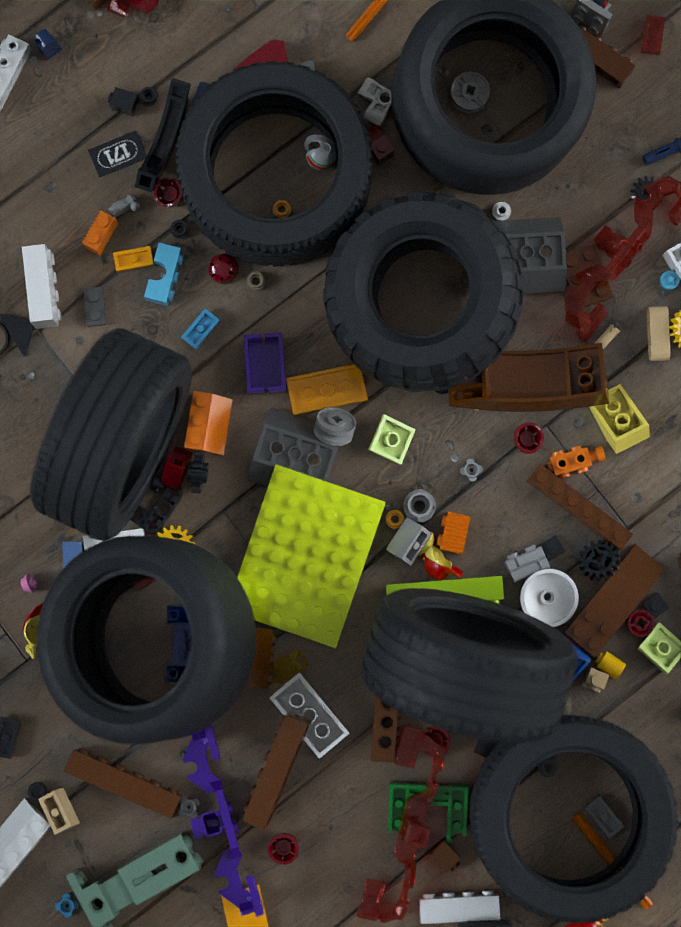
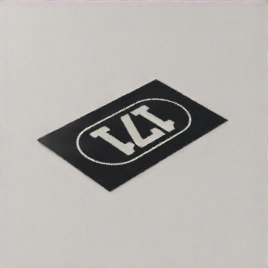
M136 130L88 150L99 178L146 158Z

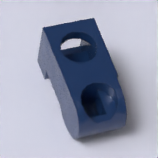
M46 29L39 31L34 36L37 48L47 60L62 50L55 38Z

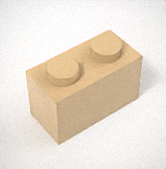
M64 788L54 790L38 799L55 835L80 823Z

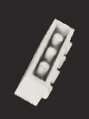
M9 34L0 45V111L32 50L28 43Z
M493 890L482 891V894L475 895L474 891L462 892V895L446 892L443 893V896L436 897L434 893L423 894V897H419L421 924L500 920L499 895L497 893L494 894Z

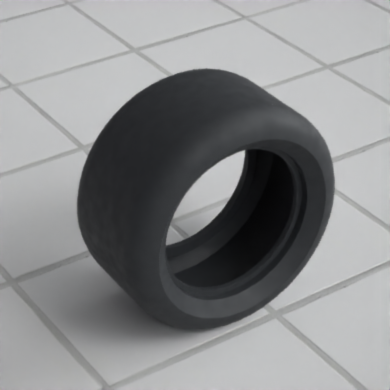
M440 0L428 9L414 25L398 60L391 89V105L395 126L402 143L414 161L425 172L441 183L460 191L480 195H495L517 191L536 183L548 175L559 165L580 139L587 127L594 106L596 94L595 65L591 50L582 31L572 17L552 0ZM477 40L499 41L520 50L535 64L545 83L547 112L542 127L527 138L504 144L487 143L466 135L451 123L439 104L435 90V68L437 63L452 49L467 42Z
M122 536L105 540L84 550L73 558L53 581L42 604L37 627V654L40 670L46 687L57 706L74 724L84 731L110 742L129 745L179 739L200 732L212 725L233 706L241 695L251 674L256 651V627L253 610L238 578L225 563L206 549L187 541L172 538ZM149 576L167 585L177 595L187 612L192 634L191 653L185 672L170 692L154 702L134 695L119 682L109 665L105 650L106 623L115 601L133 583Z

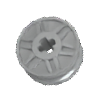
M477 72L461 73L451 85V103L462 113L472 114L479 112L485 107L489 99L490 87L488 81ZM468 89L470 90V92L474 91L472 96H470V93L468 95L466 94Z
M336 407L324 408L317 414L313 431L315 436L326 444L333 446L346 445L352 441L356 420L351 413L344 409Z

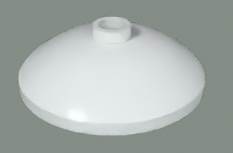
M542 569L533 573L524 582L520 593L521 607L525 614L537 618L551 627L559 626L567 622L575 613L578 606V590L573 580L564 572L556 569ZM546 593L550 594L549 600L544 599Z

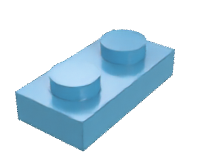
M205 308L181 338L197 350L220 320Z

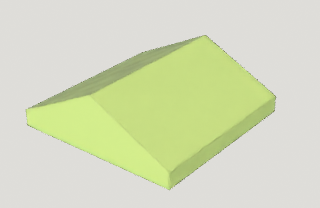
M383 414L368 450L380 457L402 464L416 429Z
M659 622L653 628V631L643 639L638 650L667 675L681 658V641Z

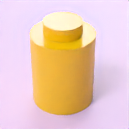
M608 651L605 653L600 652L595 660L597 663L596 667L609 674L615 680L621 675L626 666V663Z

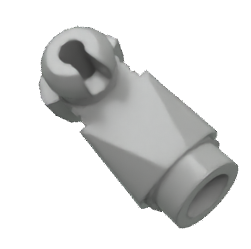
M127 195L126 198L112 203L108 211L114 218L129 211L130 208L132 211H137L140 208L139 200L133 195Z

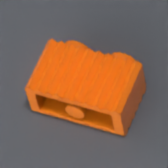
M99 211L95 218L96 220L93 221L94 224H91L92 227H90L88 234H86L82 241L86 249L101 256L119 224L116 218L103 211Z
M447 512V516L443 515L441 526L444 527L443 534L438 535L436 544L440 546V551L458 555L463 554L470 516Z

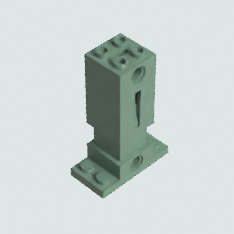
M183 831L121 866L117 870L119 873L105 881L100 878L87 885L88 879L83 871L80 872L78 868L66 875V878L92 927H113L111 923L108 924L107 922L115 918L120 913V909L133 902L137 906L199 871L203 860L198 851L194 852L192 848L194 843L190 835H185ZM178 852H185L187 854V859H181L178 855ZM96 898L102 900L103 906H99L96 903Z

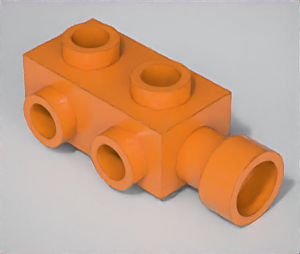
M582 445L570 448L571 452L564 453L563 450L552 453L553 457L549 458L550 462H547V468L560 479L569 477L570 472L577 471L578 474L589 471L588 467L592 466V462L606 461L605 452L602 446L588 451V448H582ZM579 455L584 457L583 462L577 460ZM563 460L565 467H560L559 461Z

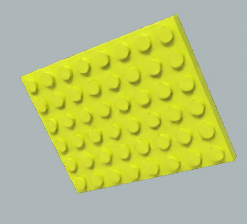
M276 464L237 577L248 596L255 621L336 648L386 502Z

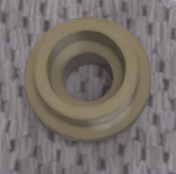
M255 271L248 275L247 285L250 289L257 291L265 286L266 279L261 272ZM257 278L260 282L259 284H254L253 280Z

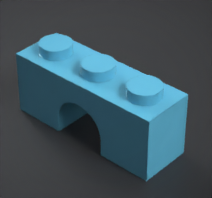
M158 243L154 262L156 265L166 269V275L161 280H148L144 295L146 301L168 306L169 301L172 302L175 292L172 290L174 283L177 284L179 279L178 266H182L184 260L181 248Z

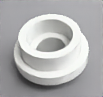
M498 202L494 205L492 214L499 221L507 220L511 215V207L505 202ZM500 208L505 209V213L501 214L498 210Z

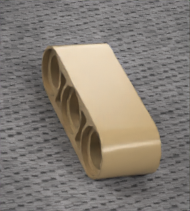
M647 307L649 361H669L670 332L668 307Z

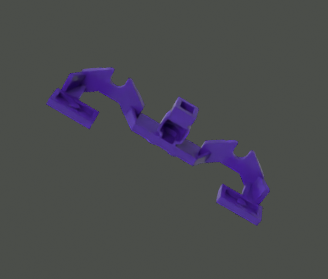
M210 725L202 731L191 735L192 739L183 758V763L191 761L196 763L197 771L187 775V778L205 792H215L221 813H218L216 810L203 813L200 819L199 817L190 819L195 839L203 837V834L207 837L220 834L223 828H225L231 849L223 852L214 876L215 878L220 876L226 877L229 884L227 888L219 890V894L240 909L241 916L255 912L257 917L263 915L264 910L253 874L246 876L248 891L242 887L237 869L242 854L236 833L239 832L237 822L232 821L231 813H234L231 801L227 802L221 779L211 773L206 757V751L209 746L213 760L221 759L213 725Z

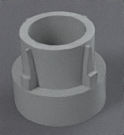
M422 489L410 492L403 502L405 516L416 523L428 521L436 510L434 497ZM417 501H421L425 505V509L421 512L414 509V503Z

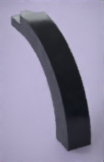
M172 78L156 136L147 157L138 169L134 187L153 193L158 185L179 135L189 101L190 83Z

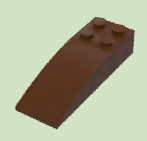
M636 544L622 559L621 563L618 564L619 570H613L615 575L608 576V580L604 581L563 631L564 635L592 658L599 654L665 570L664 567Z

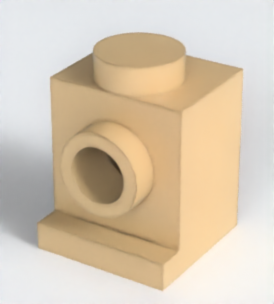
M588 668L581 686L600 693L601 689L604 690L609 674Z

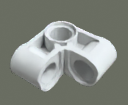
M367 77L357 94L371 102L364 114V119L381 127L392 107L391 91ZM383 96H388L390 98V101L387 103L381 102L380 98Z

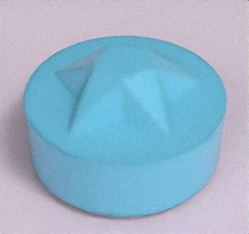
M674 271L664 272L659 280L661 287L665 290L675 289L679 284L678 274Z

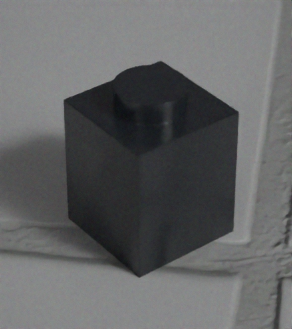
M115 87L114 93L111 92L109 95L108 103H110L111 110L133 117L139 98L136 93Z

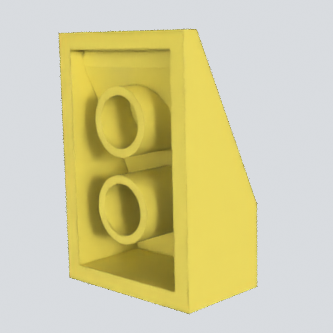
M621 384L608 390L609 404L589 407L607 442L616 454L650 437L649 424Z

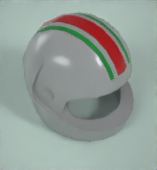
M310 135L306 138L304 147L307 150L306 160L308 164L319 171L331 168L337 159L334 141L323 135ZM319 142L321 146L319 148H314L310 145V143Z

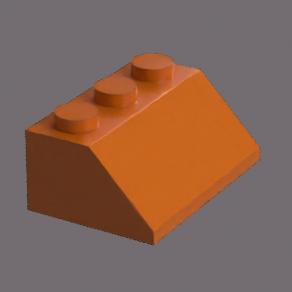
M193 391L184 446L186 450L224 456L233 399L211 393Z

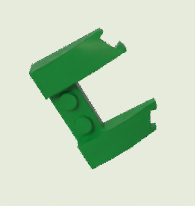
M390 781L389 834H391L393 829L403 835L402 841L407 842L409 805L447 806L446 843L453 842L451 837L462 832L463 836H466L468 784L448 783V785Z

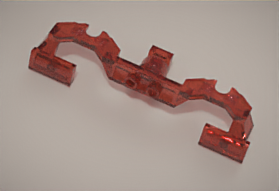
M667 176L644 186V189L650 192V197L646 200H641L637 197L634 199V220L639 225L628 239L619 233H613L612 229L606 225L595 237L594 241L598 249L603 252L605 251L612 260L606 268L599 264L576 273L575 277L581 280V285L578 288H571L568 285L565 287V321L578 329L576 333L582 342L586 343L608 315L605 306L598 303L588 316L584 312V299L595 285L617 280L624 269L630 266L632 259L637 253L641 252L644 244L651 236L653 211L665 196L675 193L679 198L678 202L668 213L672 224L677 226L680 223V181Z
M403 726L394 762L395 765L414 769L419 750L433 753L432 768L424 791L407 797L393 854L405 867L400 898L396 905L383 902L386 882L366 878L357 913L358 918L372 921L379 919L380 922L386 923L395 919L403 920L408 911L409 888L413 889L416 878L415 857L418 847L426 849L430 829L423 824L428 805H431L436 796L438 788L436 777L438 772L441 773L445 750L444 746L435 743L429 736L423 733L424 730Z

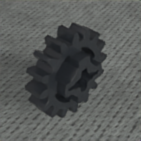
M195 451L193 461L188 463L187 482H191V493L201 494L203 484H206L208 481L209 463L205 462L204 452Z
M598 540L597 544L591 541L590 547L584 546L585 552H579L581 556L578 558L580 571H583L585 577L589 575L590 580H593L594 577H597L598 582H600L601 577L608 580L607 575L614 576L613 570H619L618 564L621 563L619 552L614 545L610 546L608 541L604 544L601 543V540Z

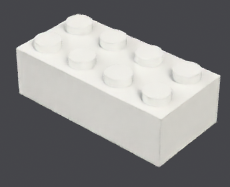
M45 244L22 247L30 323L36 329L59 326L58 321L61 320V313L56 305V302H59V295L54 287V284L57 283L56 272H53L52 265H55L54 254H51V250Z
M298 673L270 697L271 701L283 715L292 711L311 720L304 741L319 759L349 734V731L301 673Z

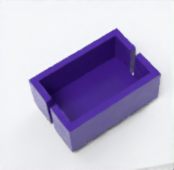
M282 332L266 333V341H262L261 334L244 335L248 395L265 394V390H268L269 394L286 393Z

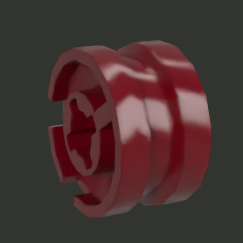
M636 610L626 619V628L635 637L649 635L655 626L653 616L645 610ZM639 620H642L644 623L642 627L636 625Z

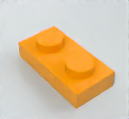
M151 246L113 253L116 272L154 266Z

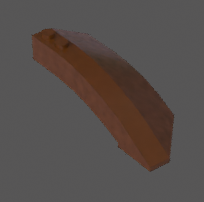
M602 343L547 350L503 351L500 357L484 369L480 375L468 382H462L448 389L449 406L488 411L535 412L609 404Z

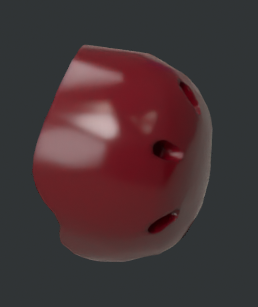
M169 177L161 179L154 190L155 201L167 208L180 204L183 200V194L179 182Z
M223 253L213 257L208 267L209 276L219 284L232 282L239 271L237 260L233 256Z
M528 422L517 427L514 431L513 440L521 452L532 454L542 447L544 434L537 424Z
M429 726L421 734L420 747L428 756H443L449 750L450 736L446 730Z
M284 832L275 835L270 840L267 848L269 857L281 865L292 863L299 853L298 841L289 833Z

